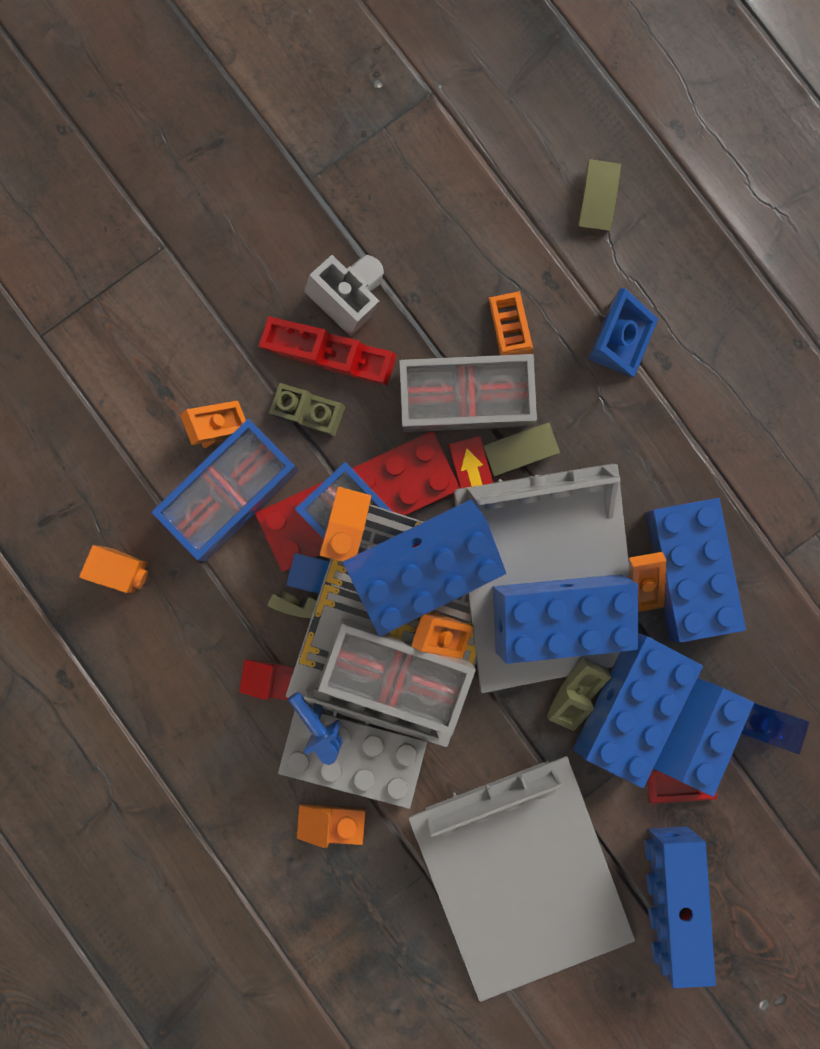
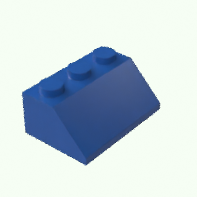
M697 678L653 769L714 797L754 702L723 687Z

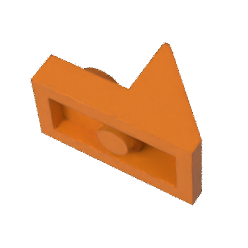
M239 401L186 409L180 414L191 445L202 443L203 448H210L224 442L246 421Z
M663 552L629 558V579L638 583V612L664 608L667 561Z
M431 611L421 616L411 647L421 652L463 659L474 626Z
M300 804L297 839L322 848H328L329 843L363 845L366 809Z

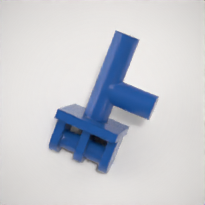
M299 691L288 698V701L312 733L304 749L305 754L308 755L314 751L322 763L326 765L333 764L343 743L342 737L338 733L341 726L340 720L338 719L324 727L320 721L324 711L323 706L314 703L310 707Z

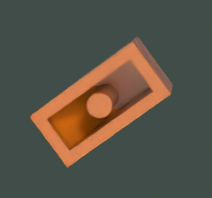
M338 486L320 556L343 562L357 555L372 495Z
M92 545L79 577L125 593H135L137 588L141 589L148 575V571L145 570L147 562L113 548Z

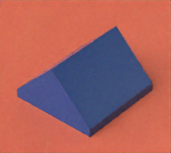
M620 288L609 305L587 359L626 376L635 377L658 318L626 288Z

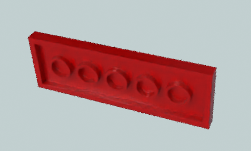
M433 431L352 468L393 512L405 516L454 494L455 489H460ZM323 482L255 513L282 573L291 569L294 553L313 558L320 556L323 538L295 508Z

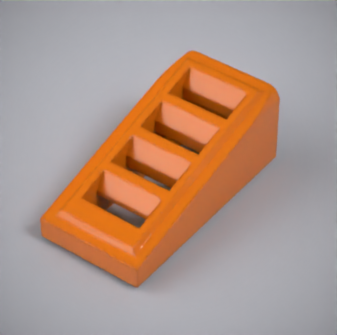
M520 291L488 297L499 356L533 354V345ZM516 306V310L498 313V309ZM515 319H518L519 321L515 323L501 325V322L510 321ZM521 332V335L507 338H504L503 336L506 334Z

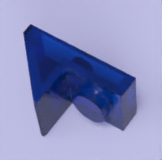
M754 703L741 734L800 754L810 722Z

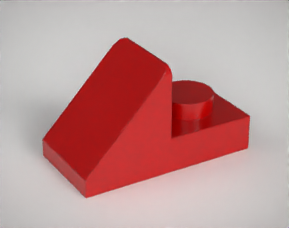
M244 659L239 693L263 700H269L270 698L288 700L286 693L295 667Z

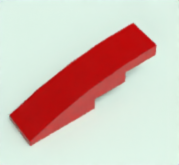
M270 316L267 318L258 346L261 349L303 363L384 386L388 385L397 357L393 351L363 345L359 340L330 334L325 329Z

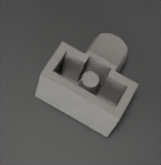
M331 255L309 275L304 292L351 337L373 316L380 302L371 291L382 280L383 266L375 257L365 255L346 269Z

